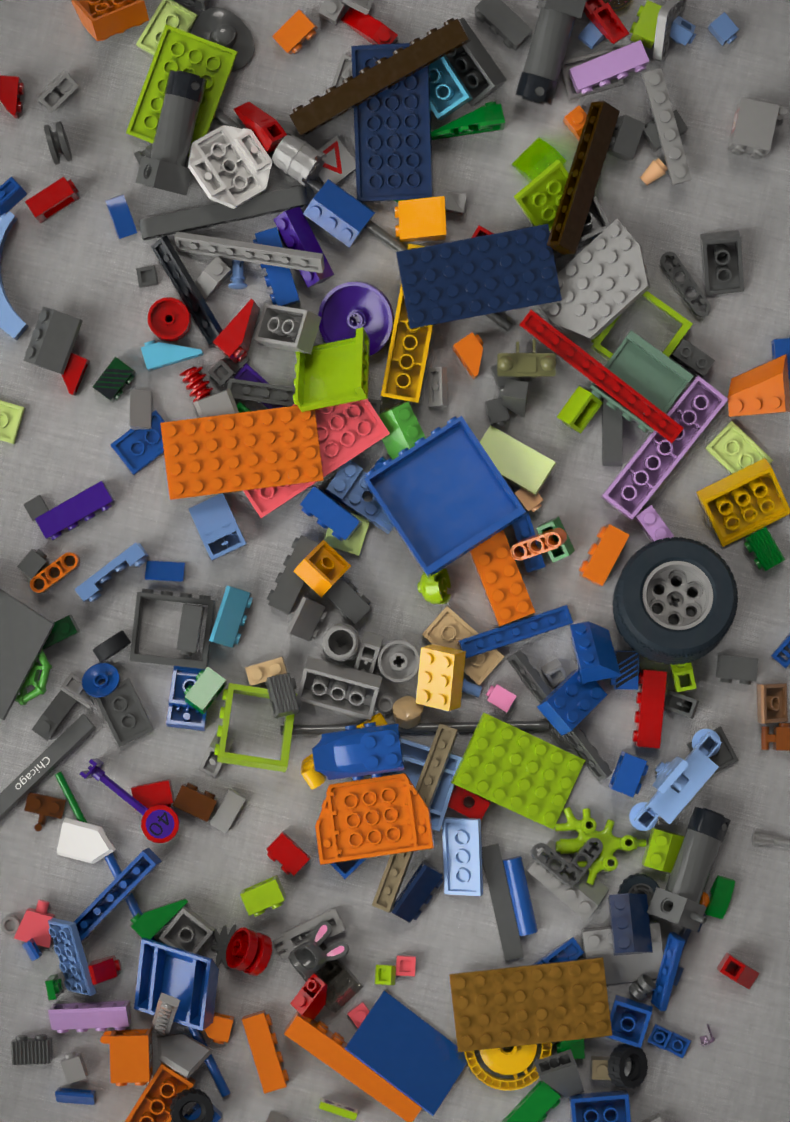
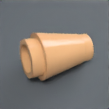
M657 158L651 162L640 179L648 186L664 176L668 168Z

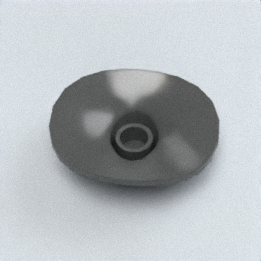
M216 7L203 11L197 17L193 25V35L238 51L231 72L240 70L249 63L254 52V40L250 30L238 16L229 10Z

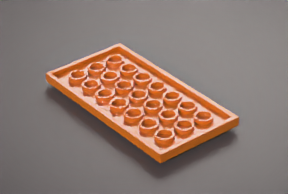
M297 405L160 423L170 500L324 481L315 409L301 412Z

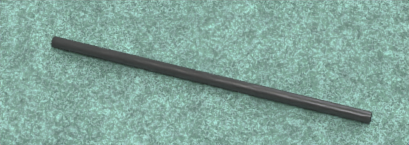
M504 721L523 731L549 730V721ZM448 722L441 724L457 729L459 732H474L478 722ZM419 723L410 729L399 727L400 733L437 732L440 723ZM359 724L293 725L292 735L324 734L345 730V726ZM280 725L281 735H283L284 725Z

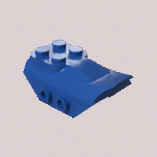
M376 722L365 723L364 727L357 728V725L345 726V730L322 734L319 743L312 748L315 771L327 776L328 780L352 777V780L364 779V775H371L372 778L382 777L383 773L405 770L399 724L376 725Z

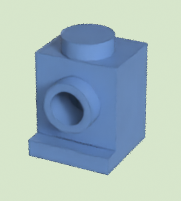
M678 16L671 24L670 37L678 44L685 46L687 43L691 44L696 36L694 33L696 26Z

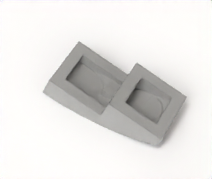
M230 788L210 825L227 833L246 797Z

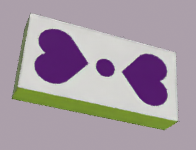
M321 1098L319 1104L321 1110L356 1120L357 1109Z

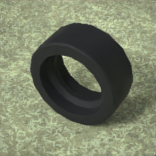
M122 630L95 647L93 652L99 661L103 662L127 647L131 641Z

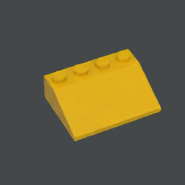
M765 458L696 492L722 547L790 514V508L775 473Z

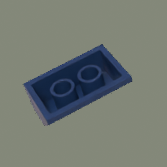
M423 860L396 899L391 912L409 923L413 919L416 921L422 912L420 910L422 905H427L433 895L430 893L434 888L438 889L444 880L441 878L443 873Z
M626 893L609 895L608 902L614 956L653 953L649 913H647V894Z

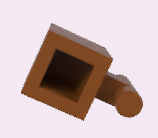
M779 723V726H773V734H769V726H761V750H769V742H773L774 750H790V723Z

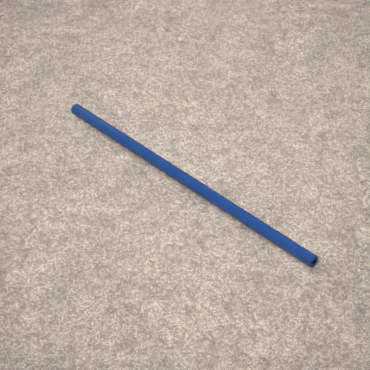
M110 853L104 858L114 879H116L122 871L113 853ZM131 893L125 901L132 915L134 916L138 912L142 914L133 893ZM188 1027L192 1037L207 1046L201 1031ZM210 1054L205 1060V1064L221 1096L225 1097L231 1092L212 1054Z

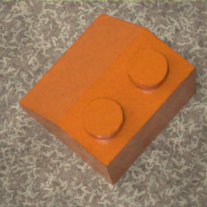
M472 332L455 343L452 349L472 379L475 380L479 373L484 342L478 334L474 335Z

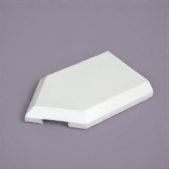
M65 817L57 855L94 864L116 849L110 843L101 826Z

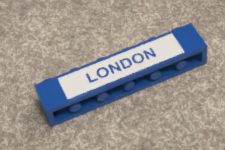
M150 848L143 850L74 921L81 943L162 862Z

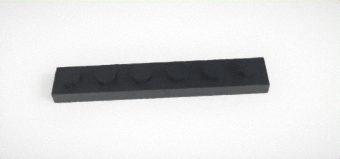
M164 236L151 247L206 341L211 345L223 330L167 236Z

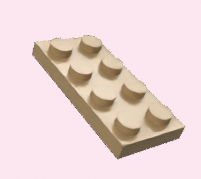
M448 606L422 633L432 644L461 650L459 640L478 634ZM497 649L467 658L465 659L464 672L480 685L505 656Z

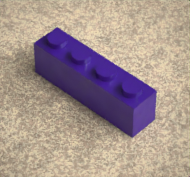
M300 207L284 211L273 219L288 249L323 254L325 267L323 273L299 270L308 288L323 283L334 275Z
M100 481L35 518V521L45 538H51L53 541L62 536V531L66 529L71 531L78 527V522L83 519L88 521L94 518L97 511L102 510L104 512L113 507L111 503L115 501L104 481Z

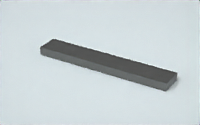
M499 844L482 847V860L505 961L524 957Z

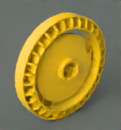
M551 1042L542 1043L538 1060L551 1056ZM537 1044L513 1046L511 1050H505L504 1048L479 1050L481 1058L488 1068L498 1074L513 1075L514 1078L512 1079L499 1078L490 1074L480 1065L475 1051L465 1052L468 1066L473 1074L484 1084L499 1090L522 1089L531 1085L539 1078L536 1066L529 1072L527 1070L535 1058ZM524 1071L525 1074L518 1077L517 1074Z

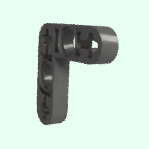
M598 838L588 839L569 863L544 843L534 845L531 849V855L534 860L563 884L571 886L581 879L603 849V844ZM590 843H596L597 850L591 851L589 855L583 852V850L585 852L590 850ZM543 848V853L546 856H549V854H551L552 856L548 859L543 855L538 856V851L536 849ZM583 856L586 859L587 864L585 867H580L577 864L578 857ZM557 859L560 862L558 870L552 869L550 865L551 860ZM566 866L567 869L564 871L568 874L572 872L574 880L568 881V876L565 873L560 875L559 872Z

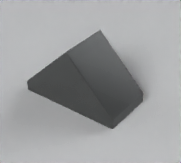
M668 690L664 701V709L693 719L699 701Z

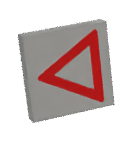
M337 136L318 149L326 154V158H322L325 161L324 165L318 173L324 184L329 179L337 185L356 170V160Z

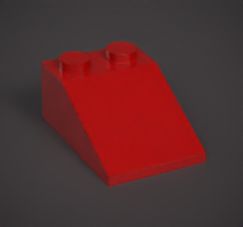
M252 299L249 300L213 341L235 364L238 361H243L248 354L247 351L249 350L260 308Z

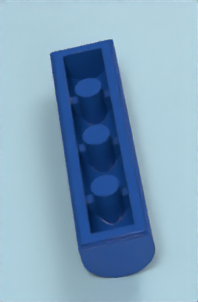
M522 857L504 859L502 861L519 936L534 934L538 932Z

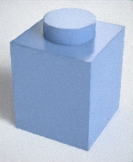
M725 12L707 28L722 46L726 42L731 44L737 38L736 34L739 31V28Z

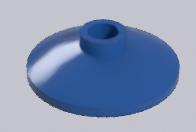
M98 663L91 666L84 673L82 686L84 691L92 697H105L118 687L120 675L113 665Z

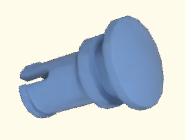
M232 260V276L230 277L232 283L228 285L229 288H247V284L244 283L246 281L244 277V261Z
M463 678L462 692L479 697L482 686L468 682Z

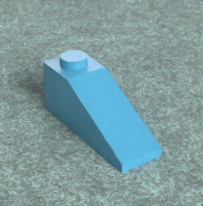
M155 340L144 343L145 346L141 347L148 371L204 355L201 349L162 342L156 343Z

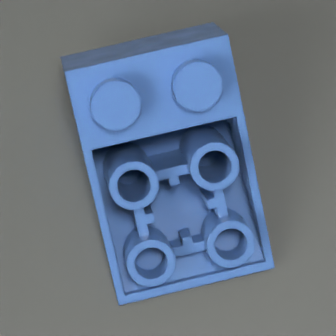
M223 493L188 509L212 561L247 545Z

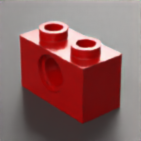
M457 785L454 786L448 803V807L469 818L481 820L490 805L489 800ZM468 796L474 799V804L470 807L463 804V800Z

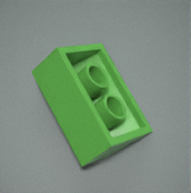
M404 401L378 414L390 433L382 439V442L392 460L399 456L398 453L403 449L414 447V443L420 438L424 437L426 439L408 401Z

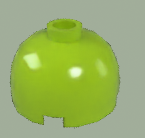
M446 568L429 578L423 572L417 588L418 592L422 594L427 602L447 604L451 598V594H447V587L451 588V582Z

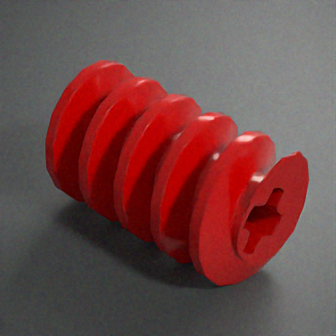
M195 366L179 374L180 376H186L182 381L183 383H189L186 389L192 390L189 394L190 397L196 396L193 403L210 396V392L213 390V387H206L210 381H203L206 374L199 373L203 367Z

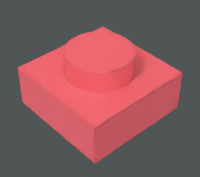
M397 955L396 976H415L416 956Z
M361 1002L347 1012L356 1027L359 1028L370 1011L364 1002Z

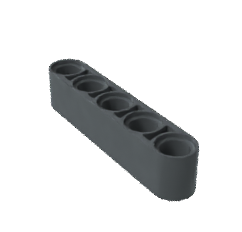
M602 398V466H622L623 412L618 408L616 411L606 405L608 401Z

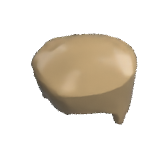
M404 696L398 699L392 707L395 723L405 729L417 726L422 717L423 705L416 704V698L412 696Z

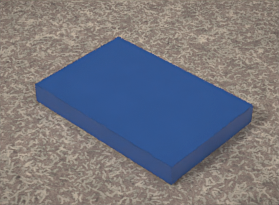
M157 410L152 412L151 429H130L110 444L133 475L164 453L160 423L165 421Z

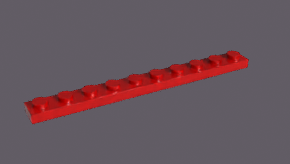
M530 310L519 324V326L670 443H673L684 429L534 311Z

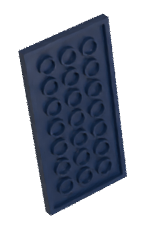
M410 43L351 46L353 78L360 75V70L368 66L370 68L376 66V61L383 57L388 59L393 56L395 50L401 47L405 49L410 46ZM428 65L354 108L358 201L412 200L434 197L430 75Z
M548 224L396 252L410 329L562 301L553 249L547 246L550 235Z

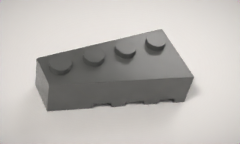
M595 194L577 249L591 243L610 225ZM553 249L554 260L566 255Z

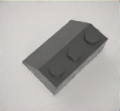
M43 307L23 361L59 374H64L83 320Z

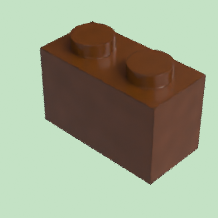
M189 782L187 785L182 784L172 806L208 822L218 801L215 798L216 795L207 790L203 793L197 790L198 786Z

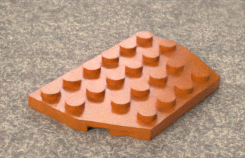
M405 773L330 784L328 786L326 798L323 801L322 810L315 825L320 865L435 848L430 809Z

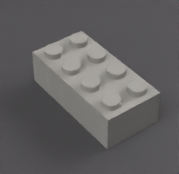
M308 657L297 696L300 697L302 702L371 720L382 676Z

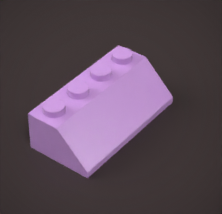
M130 1000L53 1004L48 1010L52 1030H57V1033L69 1032V1029H76V1032H86L88 1028H95L96 1031H106L109 1027H115V1030H125L131 1024Z

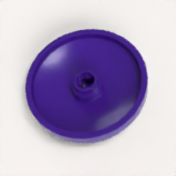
M350 281L336 286L324 297L318 312V316L322 317L319 330L326 343L356 337V329L364 327L370 339L369 356L381 350L392 335L394 325L392 306L381 290L366 282Z

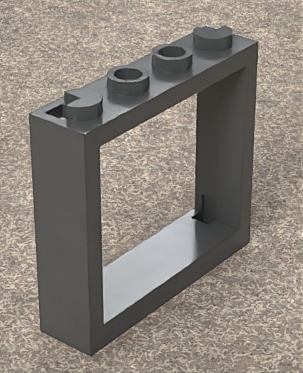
M142 589V592H137L129 661L206 669L208 667L209 639L212 632L215 600H211V596L199 595V599L192 598V594L188 593L172 596L173 592L169 591L153 594L154 590ZM144 598L208 605L202 660L138 653Z

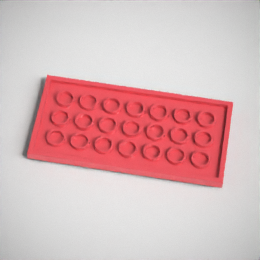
M368 399L315 409L323 477L390 434ZM316 482L245 490L243 492L260 518H263Z

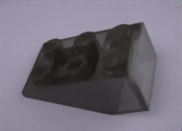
M324 942L320 945L323 951L328 948ZM340 959L327 962L316 974L327 984L325 1006L335 1013L364 987Z

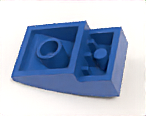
M174 666L168 702L167 727L205 731L208 710L203 715L185 702L184 698L185 690L189 685L193 686L197 681L196 676L201 670L205 671V669Z

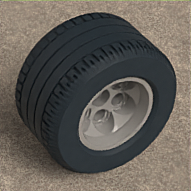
M668 537L648 543L630 557L622 569L615 586L612 609L617 629L621 636L624 637L625 642L632 649H635V652L640 653L641 656L647 657L651 661L678 665V663L685 664L698 660L711 652L720 643L734 621L738 606V590L734 575L725 560L715 550L705 544H701L699 541L683 537ZM678 579L681 585L675 587L671 584V580ZM653 588H662L663 594H655ZM690 589L694 590L697 596L691 598L687 595V591ZM671 599L678 602L676 607L669 605ZM659 606L662 609V613L655 614L652 611V607ZM686 609H693L695 616L689 617L686 614ZM672 616L677 618L678 624H670L668 618Z

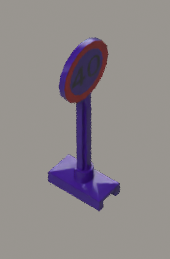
M98 758L91 759L89 763L93 767L90 765L88 767L89 770L80 772L79 775L84 779L93 777L97 781H101L143 815L141 828L148 840L154 843H165L176 836L180 824L177 813L166 805L146 808L105 775L106 772L101 769L103 765L101 760Z

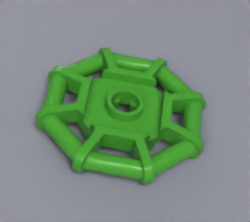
M43 649L38 655L41 665L35 661L20 690V695L18 694L15 699L20 705H26L28 701L40 694H45L47 691L46 684L52 665L49 664ZM40 670H42L40 680L38 681ZM33 685L35 689L27 693V688Z

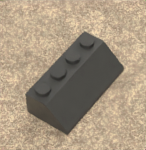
M461 18L459 20L471 41L447 54L446 57L473 99L468 102L472 107L496 91L507 79L466 20Z

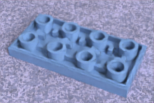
M56 918L50 919L48 921L50 927L49 934L53 937L54 951L58 955L59 967L64 974L65 987L69 991L89 996L96 994L76 923Z

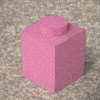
M498 684L495 686L491 685L486 693V696H488L487 701L505 712L509 710L517 697Z

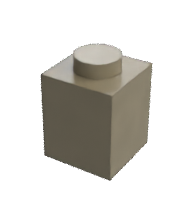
M591 1056L590 1076L592 1080H611L607 1068L610 1056Z

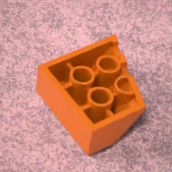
M71 0L83 26L97 42L106 40L112 35L123 33L129 28L140 26L144 22L149 21L144 0Z
M787 354L731 378L728 393L729 417L790 412Z

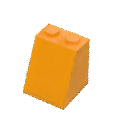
M445 196L398 201V206H395V218H399V225L395 226L396 237H400V242L446 240Z

